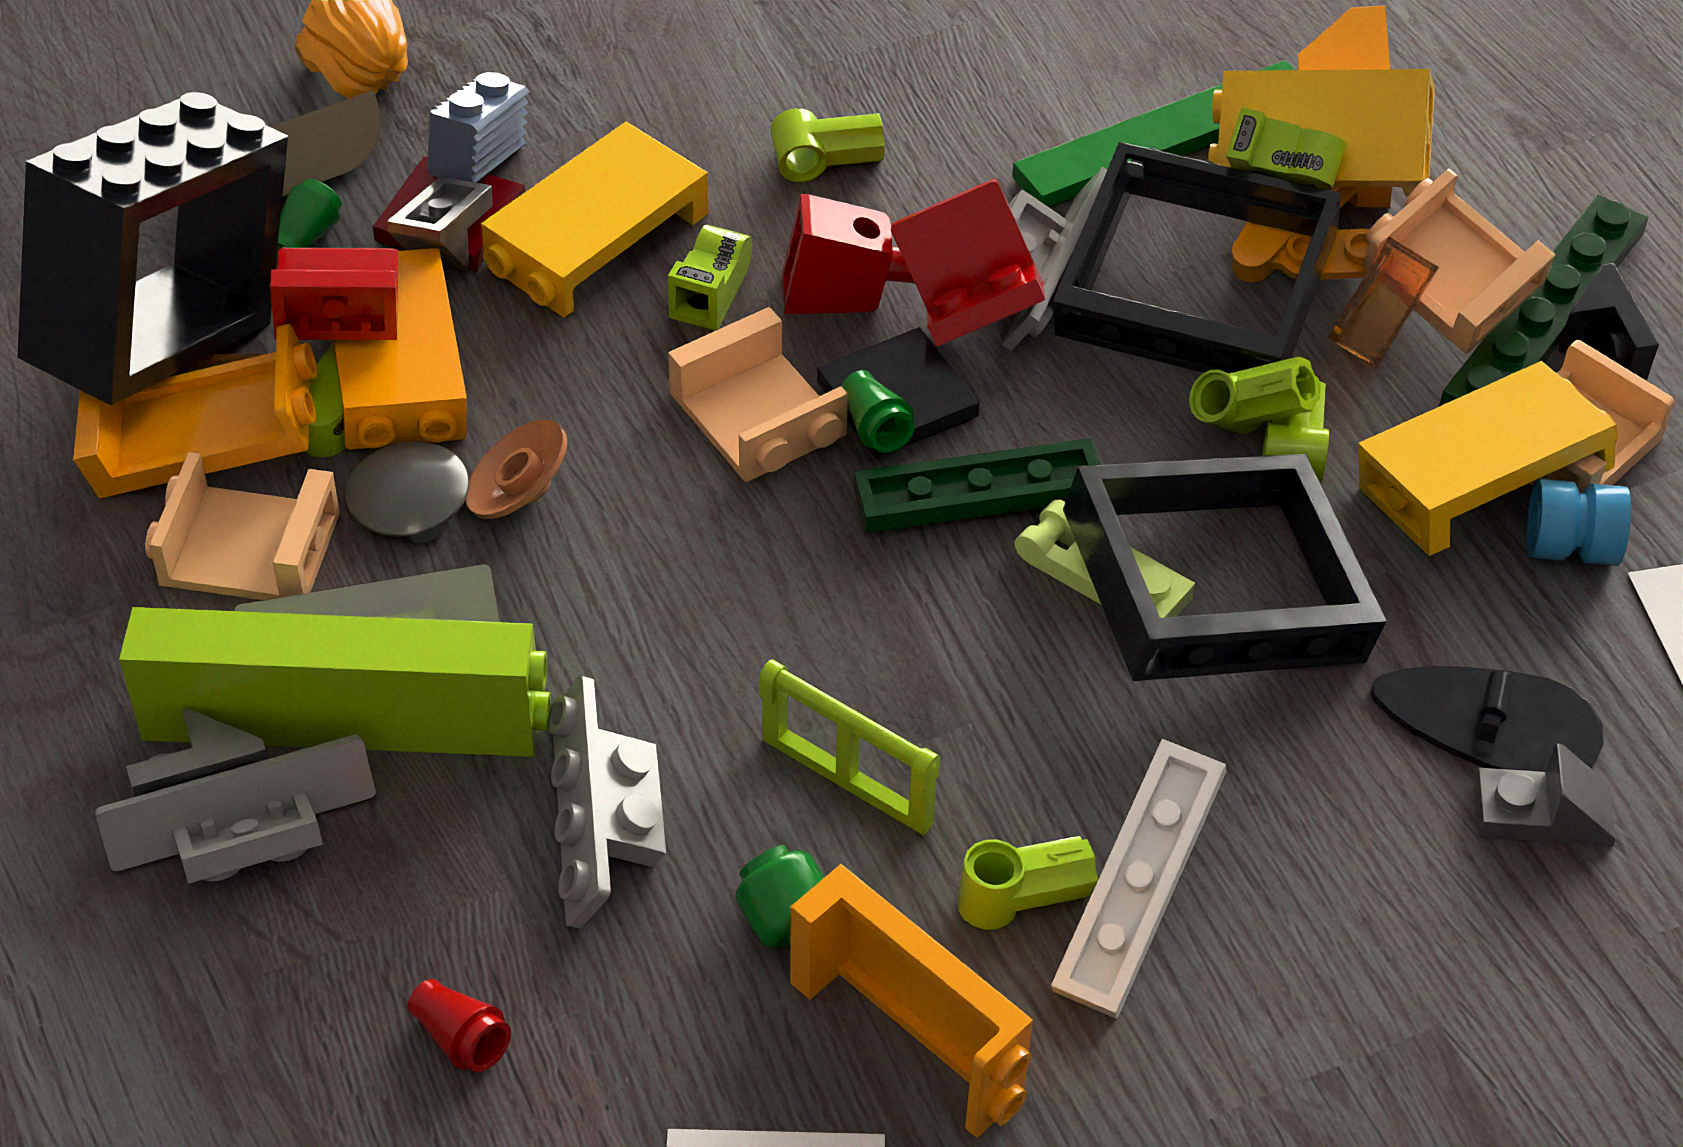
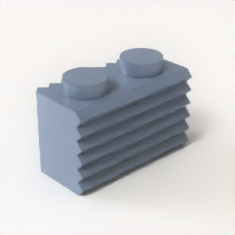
M492 72L482 73L476 79H473V82L467 83V86H462V90H457V93L446 98V102H441V106H435V110H430L428 174L437 178L442 176L477 182L523 146L526 142L522 136L527 133L523 128L527 123L523 117L528 113L524 108L529 103L524 97L529 93L527 88L510 82L509 78L505 75Z

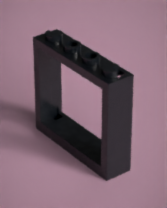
M1119 142L1053 299L1055 335L1203 373L1209 370H1221L1230 374L1291 359L1339 228L1341 193L1317 188L1316 185L1312 184L1304 185L1270 177L1262 172H1248L1214 164L1206 159H1192L1162 152L1153 147L1145 148ZM1130 195H1138L1311 236V241L1276 335L1091 291Z
M1306 454L1078 466L1063 507V512L1132 681L1367 662L1387 621ZM1280 505L1327 606L1160 618L1117 515Z

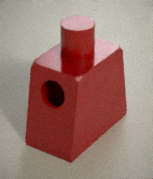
M809 194L800 195L782 270L784 314L873 312L879 307L886 281L915 284L899 248L892 246L890 217L884 212Z

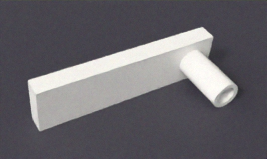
M1161 740L1051 984L1053 992L1110 1017L1118 1018L1224 779L1226 764L1167 740Z

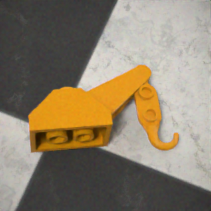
M1385 5L1351 7L1298 54L1297 70L1390 69ZM1333 187L1330 190L1341 193L1340 208L1347 201L1356 207L1390 208L1392 187ZM1247 221L1232 246L1233 273L1238 279L1249 283L1262 281L1275 269L1282 270L1287 276L1297 279L1312 237ZM1344 229L1337 231L1320 280L1373 276L1372 273L1363 267L1369 242L1366 240L1369 232L1368 229Z

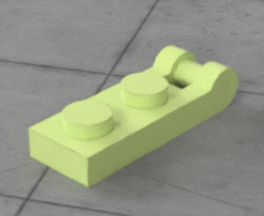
M1054 500L1041 512L1039 516L1040 523L1037 526H1028L1016 538L1015 548L1027 563L1101 604L1063 512L1065 501ZM1059 540L1068 545V550L1066 551L1059 547L1055 542ZM1130 547L1160 618L1177 617L1193 599L1195 582Z

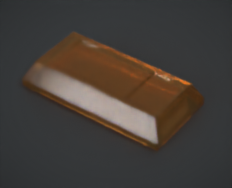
M1389 237L1327 338L1377 368L1436 274L1439 266Z

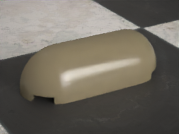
M373 90L270 127L288 135L283 196L288 195L293 186L301 185L305 179L323 182L354 170L371 155L378 142L381 130V114Z

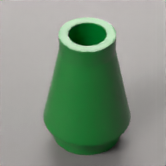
M305 179L301 185L293 186L290 189L280 217L277 259L279 249L310 248L339 222L340 215L338 211L342 207V202L335 191L318 180Z
M860 370L853 372L843 381L841 387L848 393V406L859 438L865 446L876 449L879 452H893L903 447L910 440L915 429V423L913 420V409L907 401L875 380L868 371Z

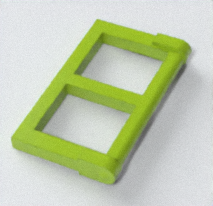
M773 659L769 660L759 676V697L762 699V740L924 836L933 825L936 779L939 776L940 756L927 748L921 749L789 673L787 667ZM788 696L837 724L836 757L788 730ZM860 738L911 767L909 800L859 771Z

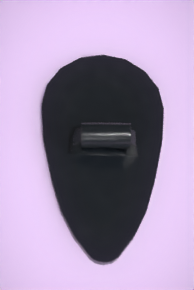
M1423 666L1382 674L1374 680L1371 688V696L1374 702L1391 719L1421 739L1482 768L1546 772L1556 743L1564 745L1587 766L1593 768L1604 744L1603 725L1592 704L1573 688L1550 678L1506 670L1459 666Z

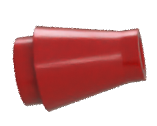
M428 979L419 984L409 998L408 1012L420 1021L456 1068L483 1072L494 1066L506 1052L511 1039V1029L505 1022L503 1012L499 1008L445 987L436 979Z

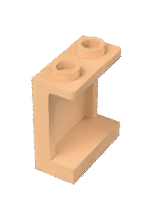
M1447 169L1435 181L1426 178L1420 182L1410 193L1405 202L1406 206L1395 216L1387 213L1372 226L1366 236L1369 245L1363 267L1462 352L1467 354L1545 283L1556 254L1539 240L1529 249L1523 251L1454 192L1458 175L1452 170Z
M1576 340L1568 347L1563 366L1557 374L1561 378L1569 380L1581 395L1599 410L1607 412L1617 424L1618 439L1615 447V465L1613 469L1603 473L1607 462L1591 454L1540 479L1575 482L1579 492L1583 493L1590 483L1615 484L1663 438L1675 401L1672 396L1584 342ZM1536 480L1530 482L1529 484L1533 486Z

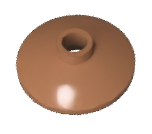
M540 419L526 423L500 439L483 456L470 476L468 493L465 499L469 510L479 518L495 519L508 515L525 504H531L539 500L549 489L551 479L559 469L567 450V435L562 427L555 421Z

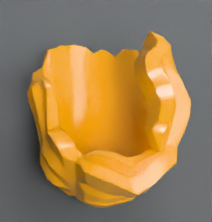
M311 0L303 18L305 26L298 33L294 45L295 52L304 66L311 72L322 73L333 90L348 99L372 90L376 95L379 89L386 91L389 83L399 81L401 73L406 70L408 65L407 39L399 10L392 0Z

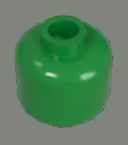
M780 845L758 855L741 869L739 875L742 882L735 893L739 909L759 942L768 948H781L790 945V907L825 878L810 853L801 850L789 852L785 845Z

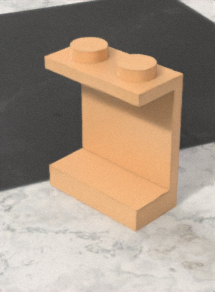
M770 307L668 352L670 394L745 483L767 472L777 471L788 462L818 448L827 447L837 439L847 435L848 393L841 386L821 396L816 393L783 356L782 320Z
M188 452L179 475H173L168 482L165 495L166 506L159 522L154 521L149 526L145 551L147 557L153 559L159 586L263 601L310 593L340 515L333 472L308 469L298 498L293 499L208 487L201 454Z

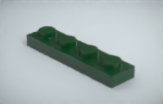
M1092 438L854 471L853 489L865 532L872 533L1044 508L1054 500L1066 501L1078 466L1100 465V461Z

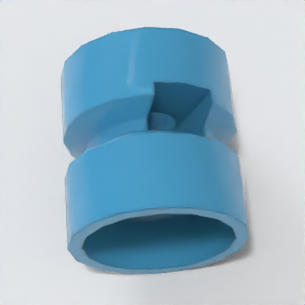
M1537 479L1533 485L1528 507L1526 527L1528 557L1563 560L1565 557H1569L1573 551H1576L1581 562L1619 566L1627 549L1630 532L1631 497L1628 487L1590 483L1584 492L1580 493L1575 482Z

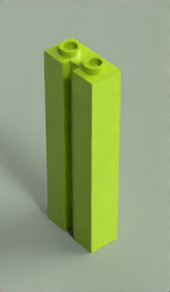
M132 607L119 658L142 741L190 743L182 709L193 710L262 738L265 746L309 748L357 734L361 736L366 750L534 757L538 731H549L548 715L551 708V693L541 692L545 691L547 653L546 651H536L532 623Z

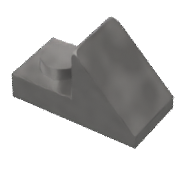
M440 176L387 221L388 232L406 250L439 248L442 266L467 270L469 267L467 228L493 206L492 185Z
M182 709L192 748L174 753L159 754L146 761L128 765L126 768L134 797L263 761L268 759L262 738L193 710Z
M1560 743L1555 744L1546 772L1479 768L1474 783L1479 837L1601 846L1614 845L1616 835L1610 785Z

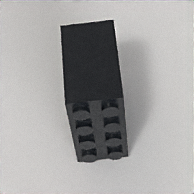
M193 92L186 93L180 99L158 108L144 110L138 116L116 125L102 127L96 133L74 142L60 144L52 151L27 160L17 358L112 406L269 325L272 310L271 270L276 269L288 135L266 126L264 121L256 116L240 114L218 104L217 100L208 94ZM178 206L174 264L136 281L140 223Z

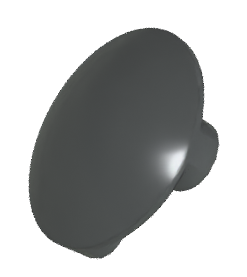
M401 442L373 452L356 466L346 485V503L351 520L359 527L386 536H406L413 543H428L440 535L441 525L451 519L463 505L468 493L469 481L465 466L448 449L428 442Z

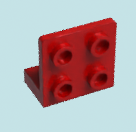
M996 179L986 181L902 218L891 225V233L926 306L927 327L937 347L1045 300L1043 280L1001 186Z
M393 248L279 249L277 270H271L270 282L274 340L277 338V326L285 324L292 326L298 340H397L398 250Z

